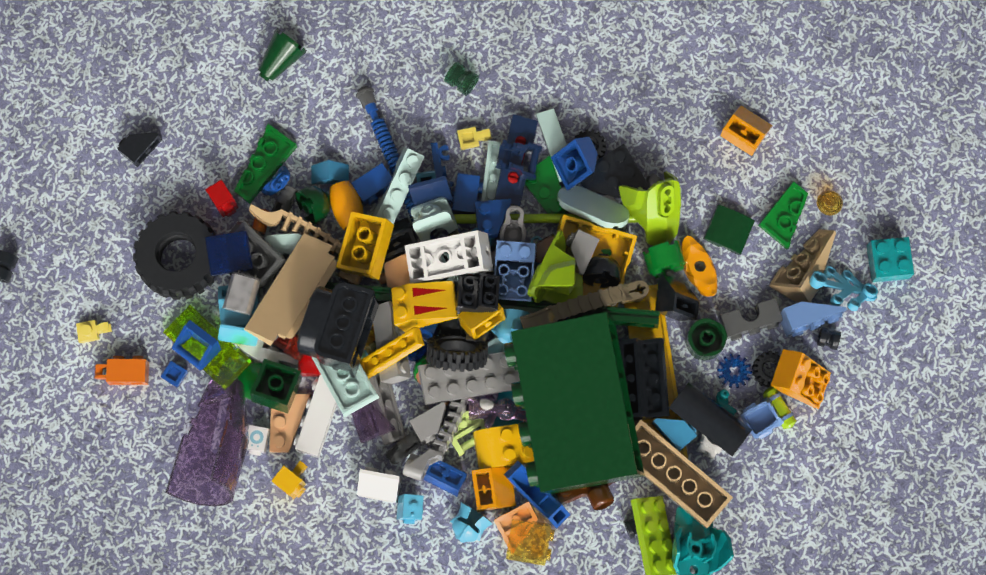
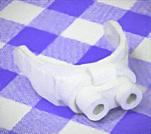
M701 433L700 445L697 450L701 453L707 452V456L714 459L716 454H720L723 449L718 445L712 444Z

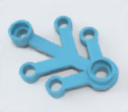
M827 266L824 273L815 271L810 277L809 282L815 289L824 286L841 290L839 294H834L830 299V303L834 306H840L844 299L852 293L858 294L859 296L851 298L847 303L848 308L852 311H857L865 300L874 301L878 293L874 285L870 283L863 285L849 270H844L840 275L832 266ZM827 278H828V279L834 278L837 282L831 281V280H827Z

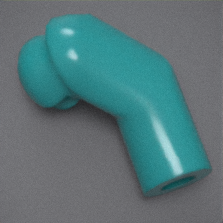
M725 389L720 390L716 395V402L732 415H735L737 410L729 405V392Z

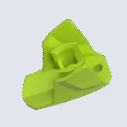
M665 171L664 180L657 181L648 190H644L641 187L637 189L625 185L619 186L623 206L628 209L629 214L644 228L646 242L653 246L664 242H669L670 244L678 234L681 190L678 178Z
M562 230L557 232L542 263L537 266L529 285L528 296L533 297L536 303L546 301L557 304L558 302H565L567 299H574L580 295L583 296V278L575 272V258L565 253L566 240Z

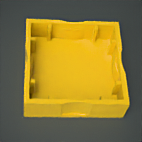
M563 214L560 217L557 232L562 230L565 240L572 232L575 233L578 229L600 239L592 257L601 254L602 249H610L612 253L609 257L615 259L621 268V281L619 284H624L625 272L631 261L637 236L612 228H602L591 222ZM583 282V296L590 292L594 293L600 289L604 290L607 288H600L601 284L593 283V287Z

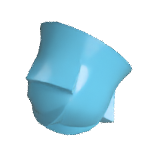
M503 309L506 319L492 328L491 331L503 344L513 342L511 331L523 329L520 317L531 313L518 309Z
M463 502L460 504L458 514L450 520L455 538L463 543L480 541L484 530L493 524L489 519Z

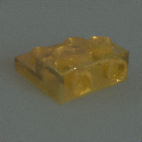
M512 519L506 559L545 566L546 560L550 561L552 549H548L549 541L554 539L555 530L551 529L552 524Z

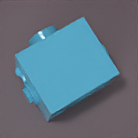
M411 494L398 496L396 520H403L404 524H415V521L422 520L424 496Z

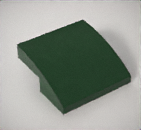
M717 205L703 239L717 247H724L737 255H741L755 220L730 208Z

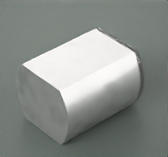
M240 271L232 272L222 308L251 316L261 279L256 278L257 275L253 277L251 274L239 273Z

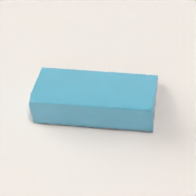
M220 324L219 341L256 346L258 338L245 331V327Z

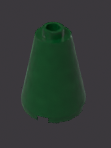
M278 28L274 31L258 68L260 71L259 76L266 81H269V79L275 80L307 51L305 48L300 50L302 46L285 33L279 34L281 30Z

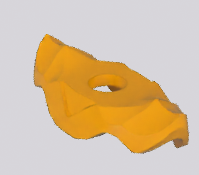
M686 236L681 243V250L686 262L684 272L700 294L706 297L714 296L717 293V273L708 252L693 237ZM698 261L704 262L705 270L697 271L694 267L695 263Z

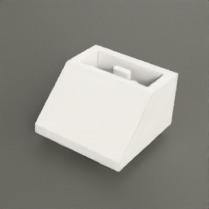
M366 467L365 470L360 469L357 495L359 497L397 503L401 478L394 471L385 470V473H380L376 468Z

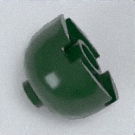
M307 186L297 191L295 194L296 202L300 211L304 209L308 215L304 217L307 222H311L314 225L328 216L330 199L327 192L316 186Z

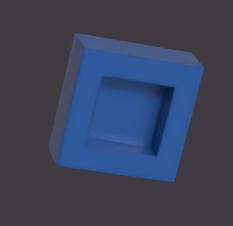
M170 361L161 378L178 388L188 371Z

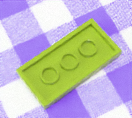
M663 496L632 499L631 505L645 575H676L672 562L673 543Z

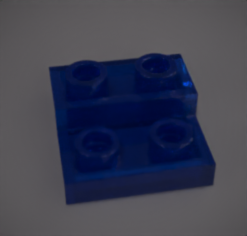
M247 231L205 237L211 276L253 269Z

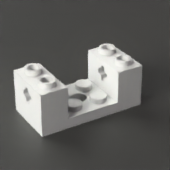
M479 230L405 245L410 283L439 282V279L467 273L479 275L480 273L494 272L488 233ZM444 252L449 254V260L446 263H443L441 260Z

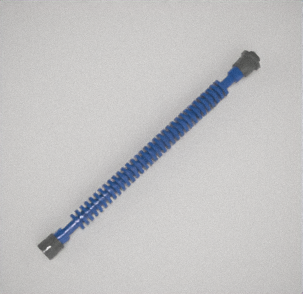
M368 86L358 89L356 98L360 100L363 109H366L367 114H370L373 122L370 125L389 166V170L394 175L396 163L400 155L397 153L398 150L384 118H379L373 88H368ZM409 191L404 204L413 222L411 209L415 206ZM433 231L430 233V240L435 239Z

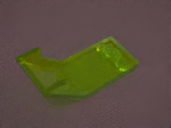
M189 305L163 333L175 343L184 325L191 320L215 338L222 350L206 365L203 371L226 390L253 361L231 342L219 341V331L196 309ZM192 336L182 346L198 360H201L207 350L203 344Z

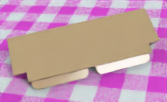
M303 233L244 330L270 346L277 335L283 339L286 337L292 339L302 324L310 301L309 299L314 290L319 286L325 287L336 269L337 261L334 260L335 256L328 254L333 245Z

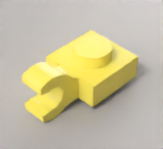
M476 127L457 130L461 150L480 146L479 141L492 139L490 129L476 131Z
M96 320L76 323L79 343L100 340L99 334L112 332L111 324H108V322L98 325Z

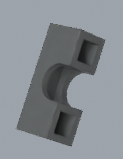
M776 298L758 303L755 306L757 319L754 321L744 320L739 309L721 314L718 319L726 330L727 339L731 338V341L743 338L742 335L747 333L751 336L760 333V329L768 328V330L779 327L783 318Z

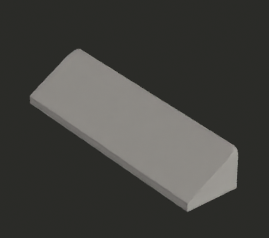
M376 374L369 378L379 396L378 399L372 402L383 445L399 442L406 435L392 385L380 382V378Z

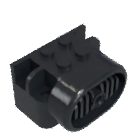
M339 283L334 289L322 286L317 287L310 298L300 327L297 341L298 352L318 358L321 364L330 366L333 370L338 371L341 369L348 371L350 376L355 378L378 309L374 290L348 283Z

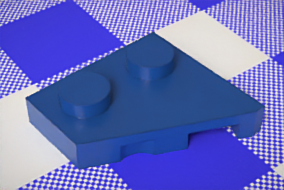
M511 199L476 201L474 207L477 230L488 233V238H498L506 218V211L511 206Z

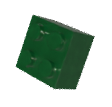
M264 359L250 392L251 402L288 414L302 380L301 370Z

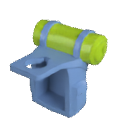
M773 387L764 391L762 395L764 399L760 403H751L740 414L743 422L752 429L750 433L755 439L767 437L774 432L773 429L775 427L781 426L783 429L792 428L797 422L794 413L790 411L783 400L782 394Z

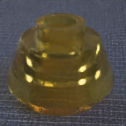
M826 190L818 196L817 207L825 215H836L843 207V200L837 192Z

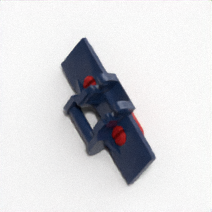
M515 114L512 115L507 140H501L495 167L501 170L494 200L511 199V205L520 207L526 179L536 180L539 153L542 152V146L533 144L538 121ZM532 151L528 172L523 171L522 163L525 152Z

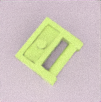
M475 406L463 413L462 422L459 423L458 431L453 436L452 445L459 457L465 454L466 450L475 446L474 437L461 445L457 440L479 427L481 429L488 428Z

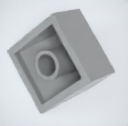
M578 229L567 237L565 252L575 258V272L582 276L600 239Z
M444 401L409 421L422 446L427 445L429 447L438 438L447 411Z

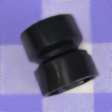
M0 250V281L9 283L13 274L11 269L16 267L19 258Z

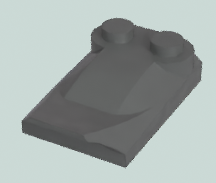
M238 221L226 235L224 245L220 248L247 277L260 281L259 288L272 281L282 269L286 260L284 255L272 247L247 221Z

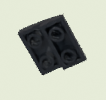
M480 273L479 277L466 274L459 275L456 310L464 312L497 311L500 276Z

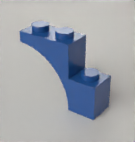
M519 461L504 474L521 496L529 501L556 529L570 516L565 507L551 494L542 493L539 487L530 486L526 468Z

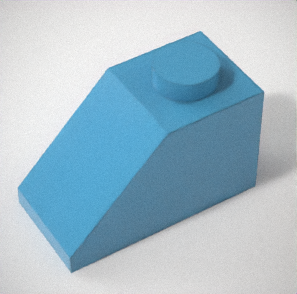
M656 418L652 422L662 436L679 452L697 437L695 434L696 429L684 420Z

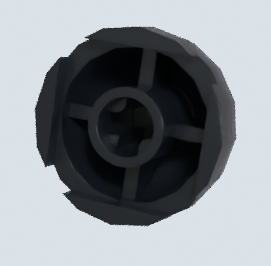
M598 254V256L590 259L582 277L583 282L593 287V283L601 284L600 288L615 287L621 281V268L618 262L609 257L608 254Z

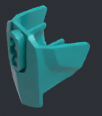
M678 507L675 515L672 562L675 573L677 575H711L726 566L734 557L731 538L726 531L715 528L713 522L706 529L683 508ZM691 566L695 570L694 574L690 572Z

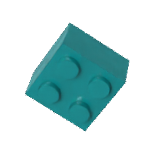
M909 237L871 240L866 245L871 282L910 279L914 275Z

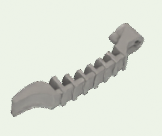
M470 398L455 400L460 403L450 402L449 408L456 411V413L448 412L447 419L451 420L452 423L444 421L443 428L448 431H439L438 438L443 441L435 439L433 442L435 450L428 448L427 452L421 456L411 453L405 463L403 475L423 481L428 467L438 461H443L444 454L448 452L449 444L453 442V436L458 431V425L462 422V416L466 412L467 403L469 404Z

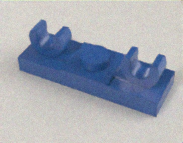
M437 142L431 143L436 178L447 177L446 167L441 165V160H450V155H442V152L449 150L447 145H443L438 149ZM450 181L451 187L454 186V182Z

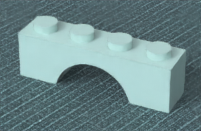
M403 148L396 163L393 178L386 192L380 198L372 216L385 218L394 224L409 192L408 185L413 183L425 156L409 148Z

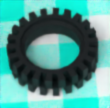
M446 333V335L439 334V336L434 335L433 338L430 337L427 340L426 360L430 365H436L438 369L443 367V370L446 371L451 369L453 372H456V370L464 372L465 369L467 371L478 370L479 367L483 368L487 364L488 343L466 341L465 333L459 335V333H454V335H451V333Z

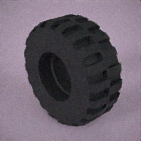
M171 211L166 216L164 214L158 215V219L153 222L150 220L146 224L147 228L145 230L141 229L139 232V240L134 243L136 251L133 254V261L136 263L135 269L142 281L153 292L165 298L172 297L173 300H180L181 297L189 299L193 298L195 293L200 295L205 292L204 288L207 285L211 286L215 282L213 279L215 275H219L221 270L219 266L223 262L220 250L222 246L211 226L204 222L201 217L197 215L192 216L189 212L185 211L182 214H178L177 211ZM176 240L191 242L195 247L196 253L193 262L187 268L181 271H169L164 268L161 256L167 245Z

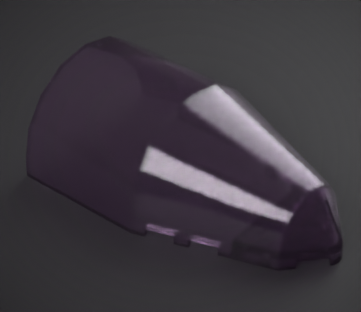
M225 366L221 368L223 372L217 376L216 380L212 379L208 383L198 404L200 410L196 418L192 417L189 422L192 426L188 435L184 434L181 439L165 492L180 500L197 505L223 506L233 501L248 449L249 436L245 387L234 372Z

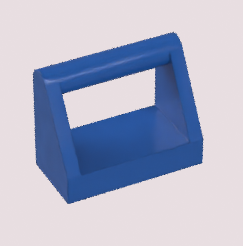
M191 320L184 325L172 346L175 352L200 371L222 350L215 338ZM191 336L207 348L201 360H198L182 347Z

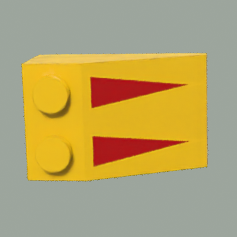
M454 281L410 283L391 288L394 325L404 332L415 326L421 328L458 318Z

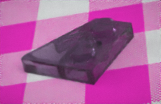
M372 403L351 413L361 443H366L396 430Z

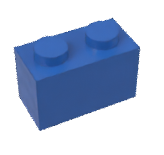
M381 163L351 184L360 196L363 205L366 206L378 201V197L386 192L393 177L384 164Z
M457 174L454 194L455 203H453L452 207L453 214H475L474 203L479 201L478 194H482L483 182H480V176Z

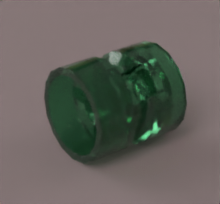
M457 61L449 69L444 82L452 87L457 86V91L467 96L476 86L479 75L471 70L466 71L467 68Z

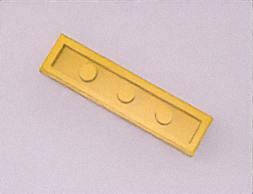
M415 326L361 359L360 364L367 377H373L424 346L420 327Z

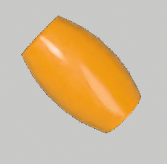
M341 181L330 186L329 199L333 215L341 228L346 231L351 212L364 214L360 196L350 181Z

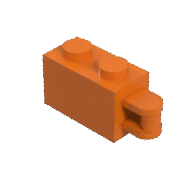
M113 356V359H107V364L95 365L94 379L106 380L109 385H148L149 361L144 359L143 356H132V359H125L124 356ZM103 369H106V375H103Z

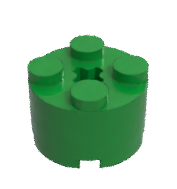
M674 240L672 245H669V242H664L648 248V253L642 252L649 275L655 276L656 279L659 278V274L666 275V272L672 270L673 272H679L685 269L684 265L686 262L678 240Z

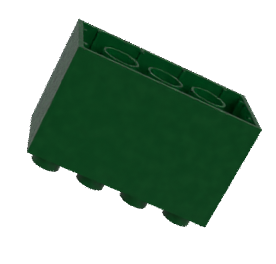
M604 312L511 331L513 342L505 343L504 351L508 366H514L515 371L518 370L520 381L511 383L515 406H521L526 411L527 421L519 423V434L522 445L529 446L533 450L534 461L526 463V472L530 486L539 487L542 493L554 494L644 477L645 474L616 324L610 315Z

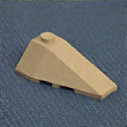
M819 229L804 244L805 249L798 255L794 254L791 257L792 262L786 268L782 266L770 283V287L794 302L811 303L818 289L810 285V277L815 271L824 273L836 235L835 230Z

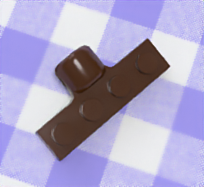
M615 482L555 493L562 505L581 497H587L592 508L599 511L613 504L614 497L609 486Z

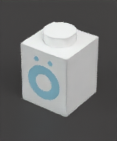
M249 425L245 449L249 451V454L260 456L261 453L266 454L270 429Z

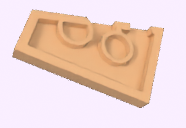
M296 394L288 414L271 408L269 452L290 453L311 394Z

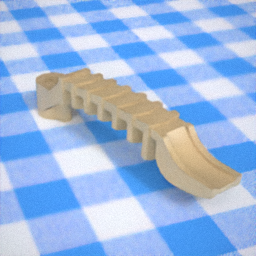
M252 204L250 205L249 212L266 226H277L283 217L285 220L281 227L282 231L287 232L290 223L293 222L295 223L291 230L293 233L297 234L299 228L302 227L304 230L301 235L311 232L313 233L312 237L321 238L322 241L333 245L328 253L334 255L336 252L338 260L342 244L340 240L332 238L331 234H326L321 228L313 226L311 222L304 221L302 217H297L292 212H286L282 209L275 212H267ZM340 271L338 277L349 284L359 285L363 276Z

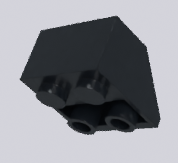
M408 217L394 223L384 263L405 254V245L418 243Z
M659 274L655 311H660V314L678 321L697 320L699 300L689 286L684 282Z

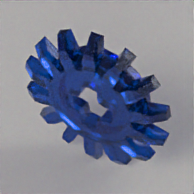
M730 354V360L725 356L723 358L725 364L719 362V365L723 368L717 369V372H722L723 375L718 376V378H725L722 383L723 385L727 381L730 382L729 388H732V385L735 384L738 389V383L745 386L746 384L743 380L750 381L751 379L747 377V374H752V371H747V368L751 365L744 364L747 360L746 358L742 361L739 360L740 355H737V358L734 359L733 354ZM730 367H738L739 375L731 376Z

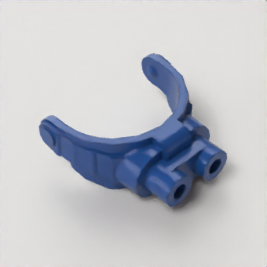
M282 166L275 177L263 187L261 192L266 196H271L283 189L290 179L288 168Z

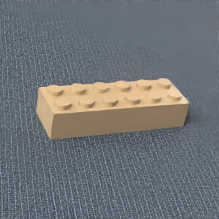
M640 420L635 428L645 477L707 529L733 497L645 422Z

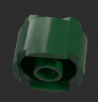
M710 318L696 321L686 335V347L689 353L698 360L716 358L724 349L727 341V333L723 325ZM704 336L706 339L710 338L708 343L702 340Z

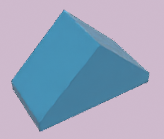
M326 160L311 166L312 185L349 181L348 164Z

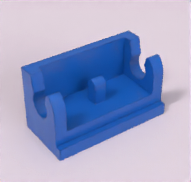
M438 461L428 467L423 480L458 497L468 474L443 461Z

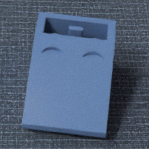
M497 240L494 275L500 276L498 299L531 302L532 297L528 296V288L535 271L536 243Z
M799 302L783 308L780 312L783 318L781 325L786 337L792 335L795 338L804 334L803 332L809 328L810 331L821 328V325L826 322L830 325L839 321V318L843 317L842 314L847 309L842 306Z

